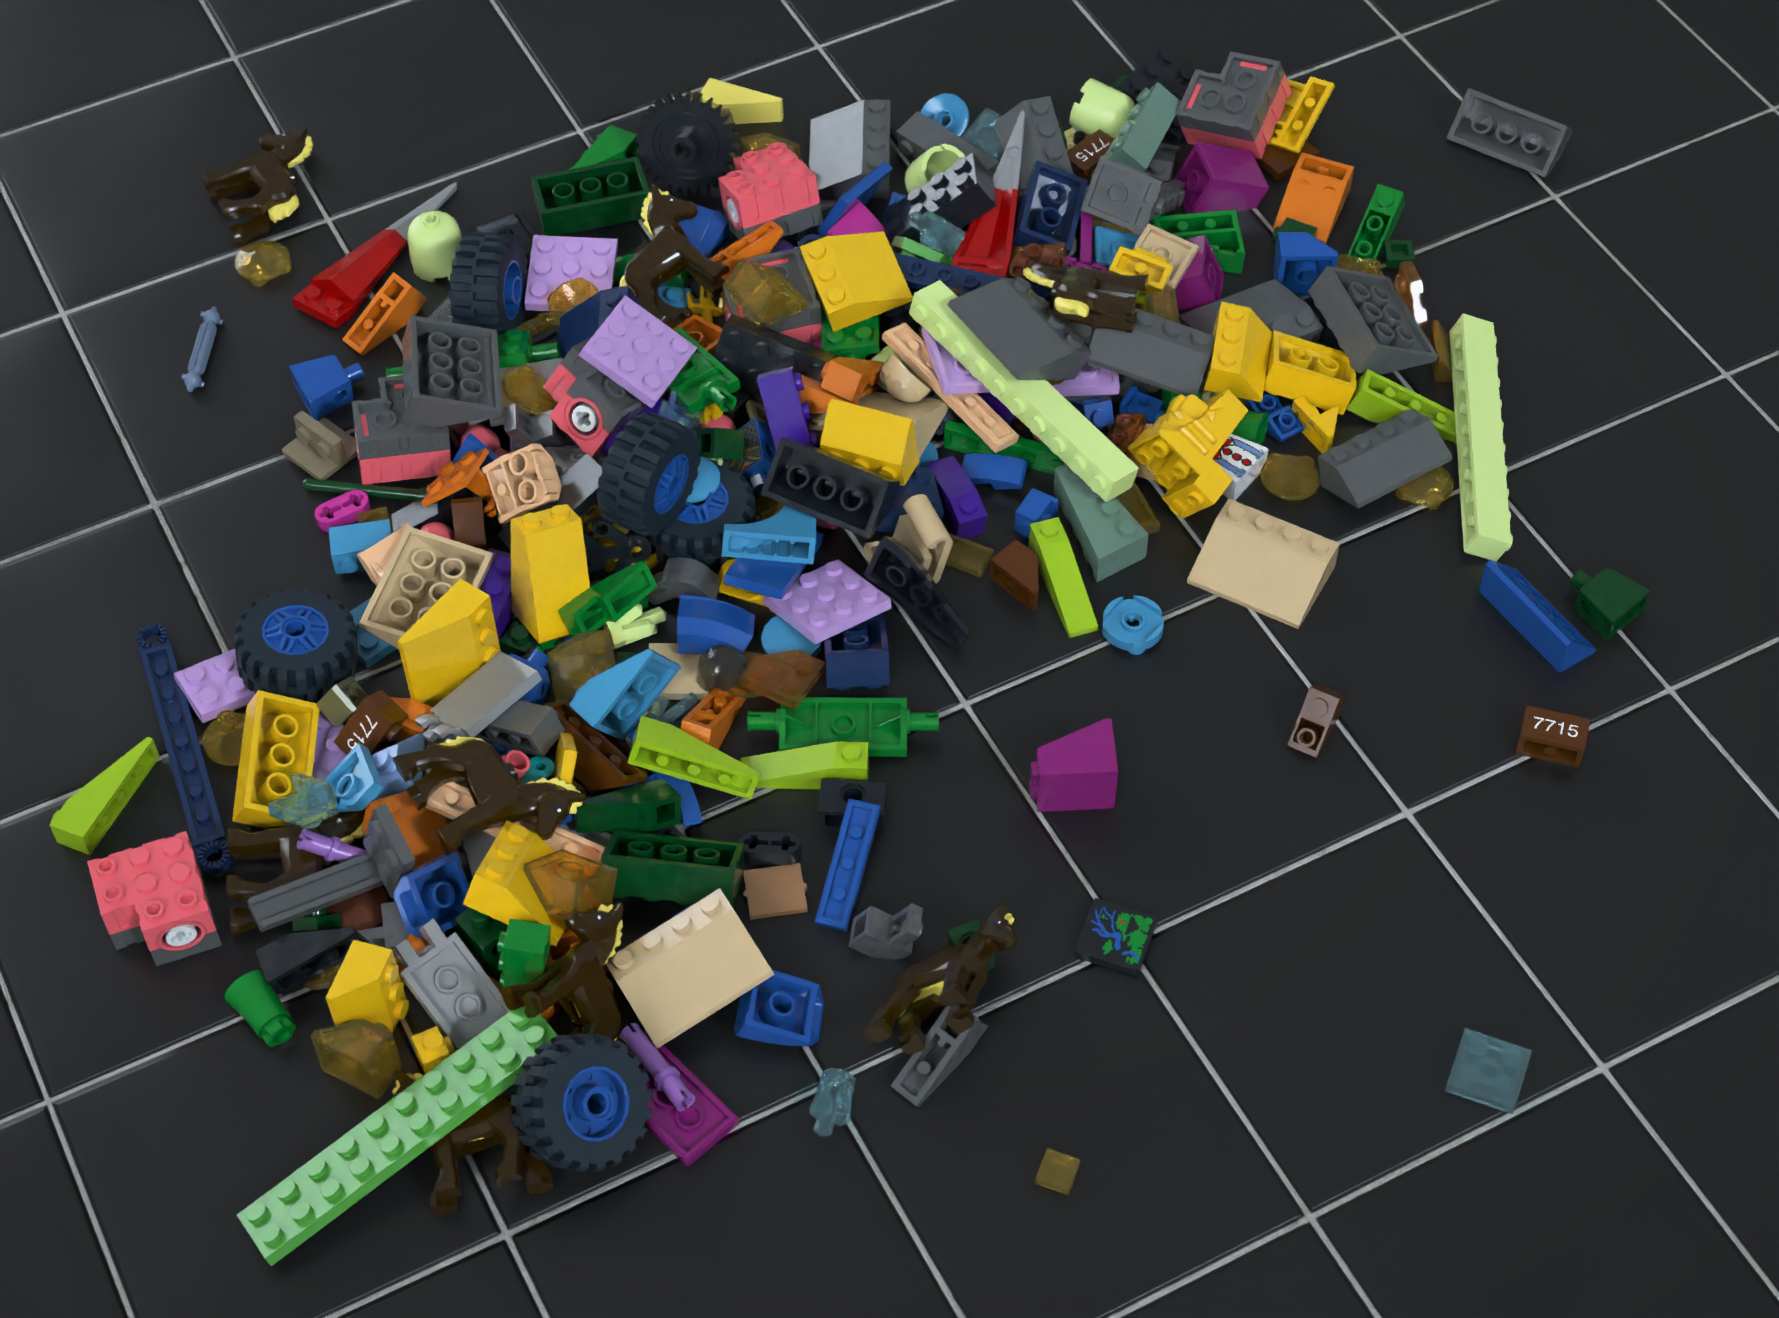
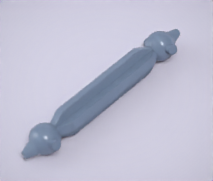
M215 306L206 312L201 311L200 313L204 322L200 325L188 364L189 373H183L181 379L184 380L187 386V391L190 393L199 386L203 388L205 384L201 379V375L204 374L217 332L216 325H222L223 323Z

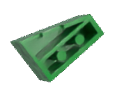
M1236 210L1158 216L1153 219L1152 225L1182 239L1206 235L1224 272L1242 274L1245 250Z

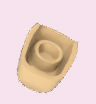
M894 353L891 354L880 370V380L886 385L889 393L901 401L908 403L918 402L931 391V388L914 371L908 370Z

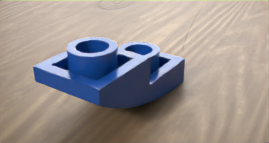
M1263 391L1261 402L1247 399L1244 402L1248 411L1267 412L1269 414L1267 432L1279 442L1305 429L1290 405L1283 407L1277 396L1271 395L1266 391Z
M965 454L962 469L973 484L991 483L995 490L1022 488L1027 468L1025 460L995 454Z

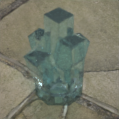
M915 211L909 215V225L921 231L920 242L922 245L953 257L965 237V231L931 211H927L923 215Z
M691 692L663 713L670 702L665 696H659L645 717L672 724L680 729L682 719L673 721L698 702V698Z
M829 1068L822 1072L814 1100L809 1107V1114L816 1119L813 1131L822 1138L832 1134L834 1124L841 1127L850 1123L851 1100L856 1078L848 1071Z

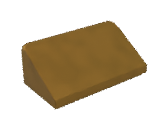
M1433 320L1428 340L1439 356L1436 362H1432L1435 382H1453L1450 338L1440 322Z

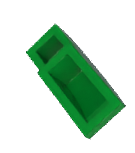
M640 561L588 588L563 606L558 612L571 636L587 639L607 621L617 622L658 586L647 563Z

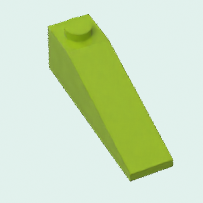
M1369 369L1356 382L1357 388L1346 408L1347 410L1371 422L1380 424L1400 415L1403 411L1413 409L1431 419L1443 440L1457 443L1455 412Z
M1059 517L1031 523L1029 528V547L1038 556L1039 572L1069 638L1098 631V624L1072 547Z
M645 716L640 717L627 762L631 765L749 800L753 796L761 774L674 725Z
M146 737L71 796L62 808L55 812L49 826L57 843L88 855L92 854L160 756L153 738Z
M836 741L742 757L741 762L761 773L756 788L821 790L822 779L868 780V742Z

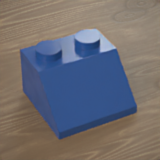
M1278 232L1273 279L1279 281L1298 297L1311 296L1308 290L1327 266H1337L1338 252L1307 232Z

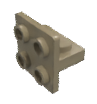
M303 410L294 416L297 438L282 448L284 456L315 479L326 480L357 456L355 438L329 419L324 417L316 421Z

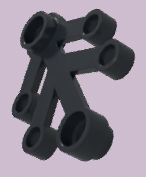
M605 517L594 519L592 522L593 533L599 538L608 537L618 545L607 547L583 532L585 548L587 549L585 550L587 563H589V582L595 578L610 559L620 558L610 572H606L601 576L600 581L631 566L632 563L645 561L650 556L651 544L645 536L637 533L626 535L612 526ZM600 524H605L607 526V528L603 531H599L596 529V527ZM634 547H640L641 551L637 553H632L631 549Z

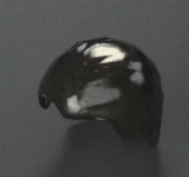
M724 644L711 646L699 658L696 672L697 683L704 691L717 688L726 692L747 675V659L741 651Z

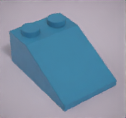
M648 648L589 679L585 685L576 691L575 697L569 703V706L593 728L624 741L639 722L640 717L647 712L682 667L678 663Z

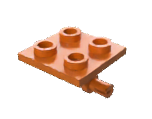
M485 447L475 453L469 451L459 461L455 463L449 461L438 470V478L426 488L428 493L421 504L427 507L466 487L488 502L484 508V513L488 512L487 516L494 517L498 509L488 479L479 468L489 453L488 449Z

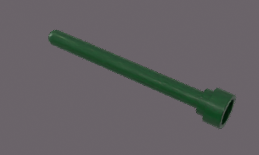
M306 478L302 482L305 490L341 494L352 490H361L371 497L417 501L425 497L428 493L426 488L430 485L428 484L420 489L310 478Z

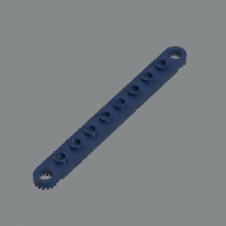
M807 235L800 240L798 248L800 250V246L825 236ZM894 253L909 288L921 290L941 280L959 297L1004 278ZM1031 284V289L1038 296L1044 298L1047 302L1053 301L1051 299L1052 291Z
M149 623V626L144 625L143 629H139V633L137 632L136 640L190 836L201 870L211 875L220 874L226 871L232 863V855H230L223 823L188 701L174 678V673L178 672L179 669L168 632L161 624L154 623L152 625V623ZM158 635L161 637L158 639L159 641H155V644L154 642L152 644L150 642L147 644L146 642L150 636ZM213 853L223 854V857L220 858L221 861L217 860V863H208L206 859Z

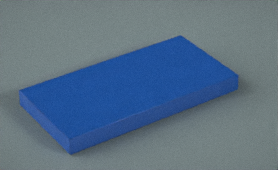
M816 532L815 553L823 543V533ZM737 558L725 573L724 584L782 599L807 564Z

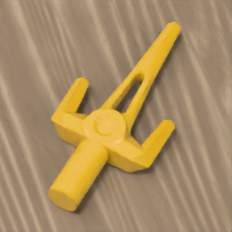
M700 285L699 303H694L691 293L687 292L689 309L693 313L700 314L702 318L713 323V317H719L725 313L724 299L719 298L718 307L715 306L711 300L710 293L702 285Z

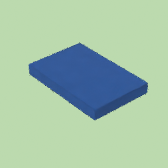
M883 162L842 195L819 227L818 232L826 237L827 232L859 201L865 206L893 168L887 162Z

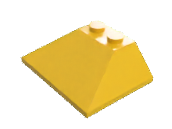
M1311 76L1306 85L1287 79L1291 93L1284 103V109L1274 126L1275 129L1268 144L1299 154L1335 87L1334 83Z

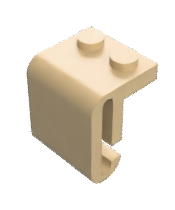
M918 494L910 497L903 504L907 514L899 516L893 538L918 557L937 584L941 579L953 540L925 494ZM880 541L865 543L862 552L869 563Z

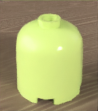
M1090 78L1080 90V92L1085 93L1080 104L1075 102L1072 107L1069 124L1072 125L1073 129L1087 135H1091L1100 129L1115 139L1119 129L1128 119L1127 115L1135 106V103L1128 95Z
M948 144L933 146L910 164L906 171L904 181L908 194L913 189L920 188L929 182L937 173H942L953 166L958 159L965 158V155L956 147Z
M442 211L421 213L411 222L407 234L410 260L414 273L422 280L435 282V278L444 277L450 280L452 262L456 256L455 251L460 246L459 242L462 240L458 223L451 215Z

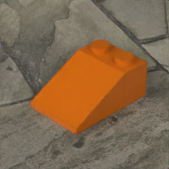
M407 791L371 801L366 806L361 827L363 834H366L373 809L387 804L415 858L413 869L444 854L436 841L434 831L447 824L445 817L425 807L419 811L416 810ZM465 872L464 874H465L466 879H467V877H468V872Z

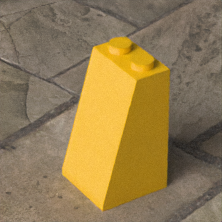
M568 504L511 519V611L539 644L569 635L570 633L558 610L590 588L582 520Z

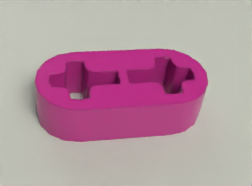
M352 490L322 503L316 508L314 513L318 528L324 532H329L330 527L350 525L363 519L369 514L371 509L369 498L364 491Z

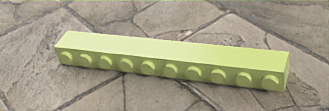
M941 280L914 293L909 311L913 319L969 370L973 377L981 381L993 396L998 398L1013 415L1021 420L1034 435L1068 465L1093 492L1097 493L1105 502H1108L1132 488L1139 467L1046 380H1017L949 308V301L958 296Z
M1463 313L1449 331L1463 547L1465 553L1497 561L1505 551L1510 549L1513 542V535L1510 532L1511 512L1508 507L1509 489L1506 482L1507 466L1505 465L1504 457L1506 449L1505 443H1503L1504 423L1501 419L1502 400L1499 394L1500 378H1498L1497 369L1499 362L1496 356L1497 337L1495 336L1493 322Z

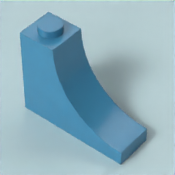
M784 504L777 514L768 519L748 524H724L721 557L813 564L816 545V517Z

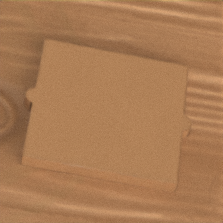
M800 863L743 871L746 891L743 892V897L748 902L750 920L808 912L805 896L807 884L803 883Z

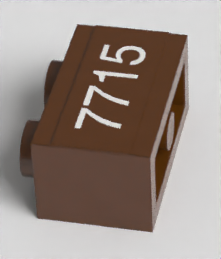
M1100 129L1067 151L1073 174L1088 180L1087 186L1092 180L1091 175L1097 166L1100 156H1104L1114 141V138Z
M381 689L363 698L334 743L346 755L360 743L369 748L373 757V754L385 749L390 742H393L401 735L404 730L402 724L409 715Z
M1526 705L1515 754L1579 768L1586 747L1590 719Z

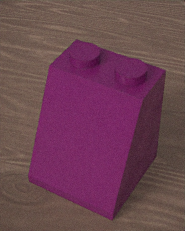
M1201 142L1195 144L1174 178L1185 182L1183 190L1186 191L1182 206L1186 214L1236 210V212L1255 209L1269 189L1251 151Z
M1206 235L1185 239L1198 245V252L1173 293L1164 290L1162 295H1149L1151 309L1176 311L1177 301V310L1188 312L1222 299L1224 272Z
M1112 718L1103 719L1037 748L1036 761L1030 762L1031 780H1029L1030 800L1036 799L1037 812L1115 808L1118 765Z

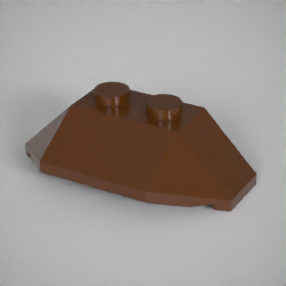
M568 700L543 704V706L548 705L556 710L559 720L565 729L563 733L572 734L578 753L573 775L581 782L583 787L593 792L646 781L648 774L645 768L627 763L630 748L622 740L593 728L569 706L570 702ZM559 739L550 748V753L554 757H556Z

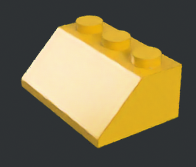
M1221 301L1212 335L1215 338L1211 357L1207 365L1204 390L1220 394L1229 389L1235 397L1261 402L1272 332L1251 308Z
M1274 330L1271 336L1264 391L1274 396L1280 395L1293 400L1303 396L1310 404L1321 408L1325 412L1335 406H1339L1338 414L1343 415L1357 388L1356 371L1351 367V362L1345 352Z
M836 399L830 400L820 448L900 481L899 485L905 486L920 462L913 419Z
M353 940L329 989L326 1000L336 1028L362 1021L367 1039L341 1046L352 1043L357 1044V1042L367 1040V1043L393 1032L399 1019L403 1020L405 1018L409 1001L406 1000L404 984L401 982L399 966L396 964L393 950ZM353 1030L349 1031V1033H348V1034H350V1036L356 1035V1034H353V1033H354V1032H352ZM362 1043L359 1045L357 1044L355 1046L351 1045V1047L343 1048V1050L350 1051L366 1043Z

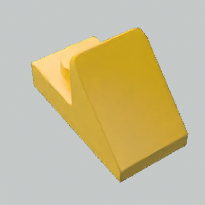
M1303 396L1293 400L1292 410L1305 427L1302 433L1322 454L1332 448L1339 406H1335L1320 414L1318 409Z

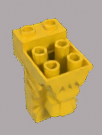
M1229 389L1206 401H1202L1193 394L1188 396L1180 394L1172 398L1166 413L1160 416L1151 428H1146L1128 446L1127 449L1134 455L1135 460L1143 465L1160 485L1167 489L1162 499L1169 505L1170 510L1182 519L1214 505L1233 480L1212 458L1248 412V409Z

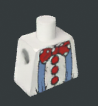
M1230 434L1212 458L1233 479L1223 492V495L1235 501L1266 468L1268 448Z

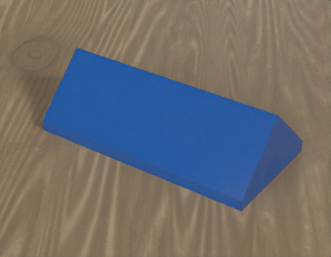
M1489 560L1486 563L1479 592L1559 673L1591 656L1597 650L1516 568L1493 560Z

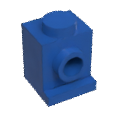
M1133 385L1120 404L1118 424L1128 428L1131 422L1154 424L1160 416L1166 413L1163 410L1164 401L1139 392L1138 387Z
M1097 396L1072 401V405L1099 431L1104 430L1106 425L1114 424L1111 400Z
M1032 488L1015 512L1014 531L1029 538L1031 523L1058 517L1059 499Z

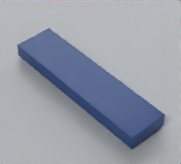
M848 799L815 918L816 925L848 932L880 816V805Z

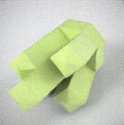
M638 603L617 622L607 621L604 623L603 628L611 647L616 649L656 634L658 632V623L666 621L667 613L661 607L642 613V605Z

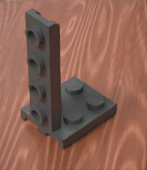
M1100 156L1080 210L1142 234L1150 220L1175 209L1176 206H1181L1186 191L1183 190L1185 182L1173 179L1164 183V180L1106 156Z
M387 804L373 809L363 839V845L368 853L258 894L247 901V905L260 932L385 885L391 899L394 898L393 893L401 877L412 871L415 858Z

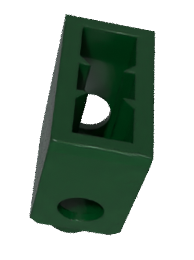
M1610 568L1603 569L1594 578L1580 569L1570 580V585L1579 590L1574 605L1575 611L1606 641L1644 611L1651 592Z
M468 908L454 919L455 932L486 974L497 981L502 972L498 971L501 952L497 951L498 940L501 931L507 932V926L501 921ZM494 946L496 947L497 954H492Z

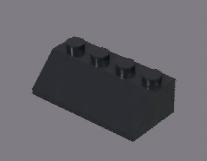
M781 437L761 495L870 539L889 512L900 481L795 438Z

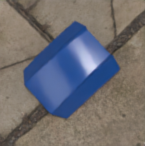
M696 205L698 214L693 219L684 220L678 224L688 236L692 246L698 249L704 257L710 259L721 251L730 238L729 221L719 210L715 211Z
M680 595L677 616L678 654H741L753 638L755 615L740 607L717 599Z
M458 851L447 855L442 854L401 877L393 896L408 933L424 939L418 930L433 918L442 932L454 927V919L470 908L463 905L469 884L461 866L462 862Z
M772 970L775 975L740 996L733 1029L736 1036L765 1043L790 1046H812L819 1041L824 1002L819 984Z

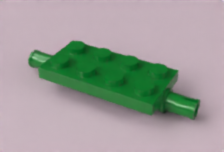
M821 304L823 350L840 357L864 360L869 354L881 353L880 314L833 332Z
M681 327L674 330L695 345L697 349L666 389V392L690 415L703 410L713 403L723 412H729L726 406L732 410L737 403L732 393L741 389L739 379Z
M511 329L506 331L505 334L497 335L499 368L561 358L558 341L533 345L530 330ZM403 366L386 368V377L403 375Z
M781 697V706L776 708V712L748 711L747 729L748 731L776 730V734H779V751L836 741L868 742L869 757H907V734H910V731L939 732V711L910 712V709H907V698Z

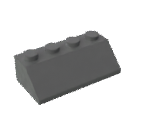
M1468 88L1446 139L1546 178L1562 156L1573 130L1566 125Z
M1050 96L1024 100L995 121L1004 153L1020 112L1022 110L1025 112L1019 190L1026 189L1037 160L1073 174Z
M1135 308L1134 312L1137 313L1132 333L1123 330L1092 327L1087 345L1092 353L1086 362L1179 395L1188 396L1193 394L1197 396L1211 357L1214 335Z
M1413 409L1403 411L1400 415L1382 422L1376 427L1356 435L1353 439L1339 446L1332 447L1329 451L1318 456L1321 486L1358 509L1452 460V454L1431 419Z

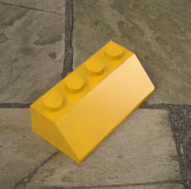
M258 690L247 704L232 822L267 828L307 821L320 711L317 703Z

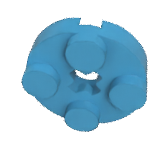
M1133 595V599L1123 600V597H1119L1111 601L1104 610L1103 637L1114 646L1126 650L1133 655L1144 653L1145 649L1151 648L1158 643L1163 635L1164 620L1162 618V611L1154 601L1146 597ZM1137 620L1139 624L1133 627L1129 626L1126 621L1134 622Z

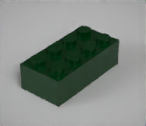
M638 156L531 177L534 201L544 236H559L642 219L641 207H644L643 201L645 198H648V193H650Z
M615 829L601 858L600 893H608L616 898L635 896L643 897L647 901H659L662 899L676 901V903L681 905H691L720 888L733 907L743 880L745 843Z

